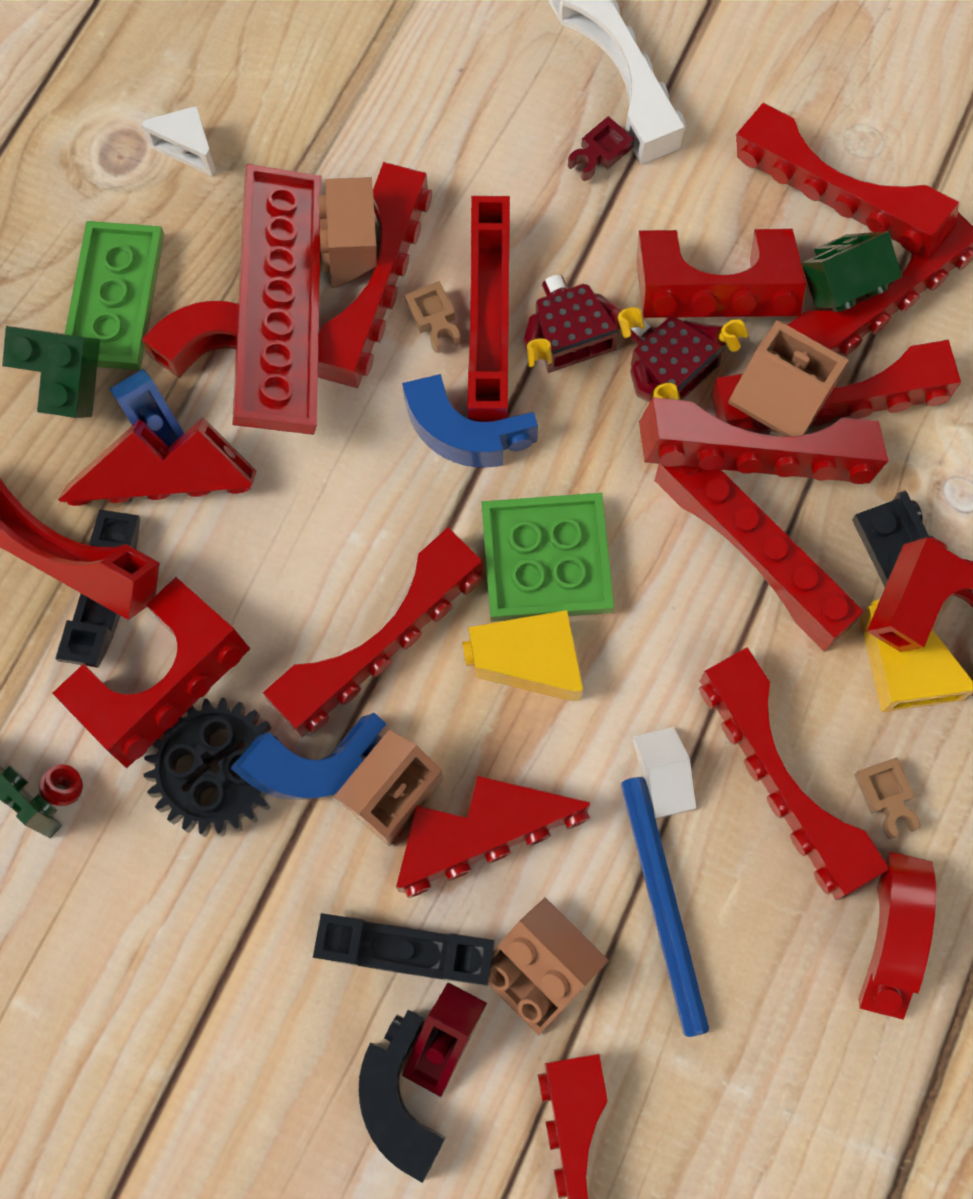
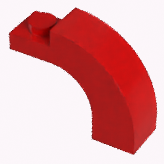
M204 301L182 307L159 321L145 335L142 341L150 357L180 379L190 366L205 353L221 348L236 349L238 303Z
M889 851L885 861L889 870L881 874L877 885L880 910L876 943L858 1000L859 1009L904 1020L913 993L919 994L929 958L936 912V877L932 861Z

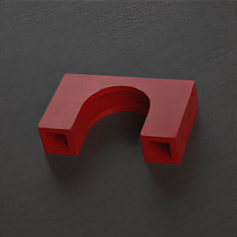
M754 229L750 257L751 268L729 275L710 274L690 266L681 255L677 230H639L636 263L643 318L801 316L806 280L793 229Z
M926 537L904 544L866 632L899 652L924 648L939 611L949 596L959 597L973 608V561L958 557L947 550L945 543L935 538Z
M177 577L170 581L146 604L156 618L176 637L177 641L175 661L161 681L140 693L120 694L110 690L86 665L82 664L52 692L89 733L126 769L142 757L162 734L173 727L179 718L200 698L204 697L211 687L231 668L235 667L250 650V647L238 632Z

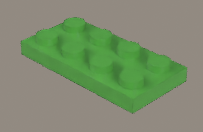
M86 221L65 334L100 339L97 367L141 370L145 348L142 339L148 331L165 235L161 226Z

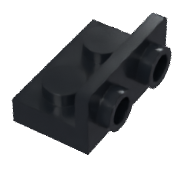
M906 490L897 493L892 501L855 514L852 519L884 587H886L904 544L926 537L934 538L928 535L922 523L923 515L920 506L915 500L910 499Z

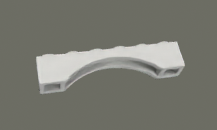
M548 0L561 25L578 31L594 41L609 55L619 69L626 85L629 100L625 131L635 138L632 151L640 165L680 150L683 133L686 131L684 117L679 110H674L669 101V94L665 84L662 81L658 82L650 58L646 53L642 54L637 46L636 36L630 25L626 26L623 22L617 1Z

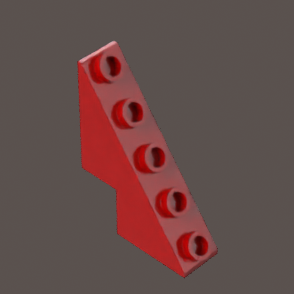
M204 417L170 447L139 419L65 486L58 501L67 502L70 506H81L90 503L92 500L107 499L110 503H121L128 501L131 497L147 496L151 500H160L169 497L171 494L187 493L191 497H200L217 490H227L228 493L239 494L251 489L257 470Z
M477 776L467 818L416 806L396 888L399 893H406L408 899L415 898L432 889L430 883L446 876L449 882L472 872L470 865L486 858L487 863L491 864L511 855L510 847L524 841L528 847L545 841L551 837L549 832L551 829L565 824L567 829L577 827L591 819L588 814L590 802Z

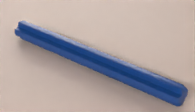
M632 777L624 780L621 783V788L683 1034L686 1037L702 1035L709 1031V1025L646 780L643 777Z

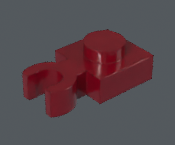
M607 116L582 138L581 147L583 149L574 150L569 155L568 168L572 169L579 163L586 164L587 166L582 170L581 179L584 182L588 181L594 176L598 164H601L608 170L634 147L635 138Z

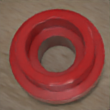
M65 764L51 767L42 775L39 782L41 796L48 803L56 806L73 804L80 798L83 790V781L78 771ZM55 786H64L66 789H58Z

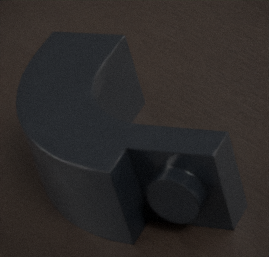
M407 1010L404 1017L397 1014L384 1037V1039L391 1042L387 1050L370 1042L360 1070L359 1104L366 1129L378 1150L395 1167L423 1183L446 1137L416 1120L407 1110L401 1097L399 1085L401 1069L426 1021L425 1018Z

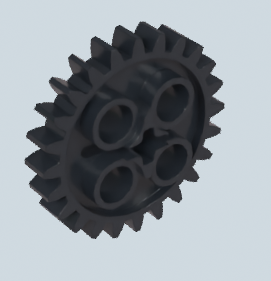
M205 698L201 711H197L192 705L187 710L188 716L180 717L178 722L164 733L165 737L163 740L157 739L152 744L158 750L157 754L147 755L144 757V760L155 766V769L144 773L143 776L146 780L157 783L147 793L152 798L162 797L155 808L161 813L171 809L167 817L170 823L174 825L184 817L182 829L185 832L190 833L198 824L199 834L207 837L211 826H214L216 832L222 837L225 836L226 825L229 823L238 832L242 831L241 818L245 816L256 823L258 820L254 809L257 806L265 810L270 809L269 804L264 799L266 793L254 788L243 779H236L231 767L259 735L270 732L272 727L267 721L257 725L260 715L255 709L244 717L245 706L242 702H238L230 711L229 703L225 698H221L217 709H214L208 698ZM219 729L229 730L228 739L224 744L215 747L210 745L211 735ZM240 743H245V747L242 750L235 751ZM184 755H193L194 763L190 770L184 773H177V761ZM212 760L218 762L221 769L215 775L210 771L211 769L208 765ZM187 783H193L189 791H183V787ZM209 787L218 788L219 796L217 801L210 806H201L200 797L203 791Z

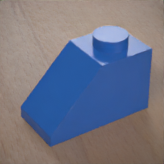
M144 369L109 388L131 425L141 419L168 447L184 434L155 383Z

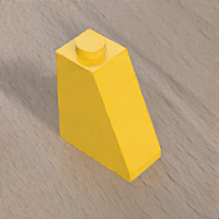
M880 599L870 603L871 606L860 617V622L881 712L963 701L973 693V681L933 629L924 648L899 652L866 632Z
M567 610L468 627L469 641H463L462 647L466 666L474 665L476 678L572 702L582 699L583 687Z

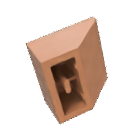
M372 177L325 179L326 195H318L323 273H330L331 288L340 287L377 266Z
M776 320L754 353L728 404L783 436L795 437L804 435L839 382L849 360Z
M389 729L334 795V798L390 847L413 819L416 806L422 807L443 782L442 769L415 743Z
M545 897L519 920L494 949L488 985L539 1036L609 960Z

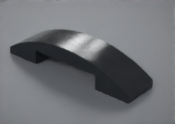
M99 509L89 545L94 547H116L127 544L137 549L140 526L139 515ZM80 593L73 620H66L55 659L58 662L77 665L84 664L98 668L113 639L120 615Z
M321 913L312 958L394 973L488 986L495 940L452 933L450 935Z

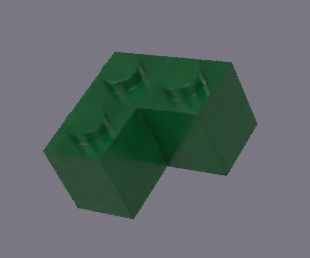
M889 231L845 234L815 248L816 256L801 263L815 308H832L833 312H840L855 306V299L860 296L870 297L887 291L889 289L888 283L902 277Z
M6 326L2 366L41 372L37 412L72 418L92 417L100 339Z

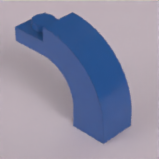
M441 374L402 383L408 415L415 431L430 449L447 460L470 467H497L503 465V450L521 451L530 447L532 443L537 442L538 424L534 412L493 422H477L465 418L452 407L447 398Z
M375 713L362 716L334 751L321 760H310L297 756L272 734L267 732L259 735L231 769L254 788L274 797L289 800H307L330 796L339 791L364 761L361 755L367 757L382 739L378 734L386 726V723Z

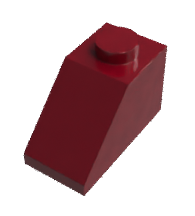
M447 982L425 1021L402 1076L442 1097L477 1027L487 1002Z

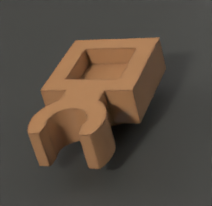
M440 281L404 295L405 303L420 334L431 330V346L436 353L442 352L439 340L442 336H450L455 346L460 345L459 330L453 323H450L456 320L455 311Z
M897 757L862 769L854 774L871 814L883 810L886 816L883 822V829L890 840L900 836L895 825L897 819L905 820L911 832L920 829V820L917 814L911 809L906 808L904 803L915 796Z

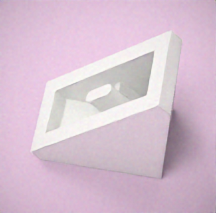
M197 106L146 119L141 126L150 148L213 177L216 169Z
M672 727L633 736L634 746L643 778L646 780L655 819L695 810L696 802L690 758L675 728Z

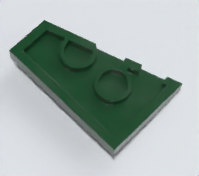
M11 765L6 769L0 766V800L18 813L16 817L25 826L51 838L62 827L53 817L58 810L39 793L33 798L24 789L29 782Z

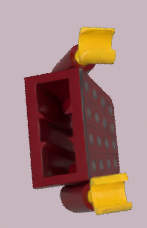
M553 275L542 283L546 296L536 301V311L528 318L523 344L528 353L529 367L535 366L534 361L543 359L547 372L551 373L617 350L618 329L622 331L624 338H628L631 336L630 328L639 327L643 330L645 329V324L639 308L629 307L623 309L601 294L594 293L587 284H581L568 289L562 275Z
M643 318L645 329L642 330L639 327L630 328L631 336L629 337L637 344L633 350L630 369L636 396L649 403L653 397L674 400L685 399L719 367L725 349L722 346L727 345L730 351L736 352L741 347L738 338L749 337L743 321L734 319L727 322L724 326L687 320L682 321L678 318H667L655 329Z

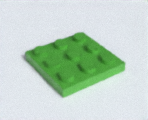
M602 493L481 501L491 622L507 621L567 610L568 616L613 613L614 601Z

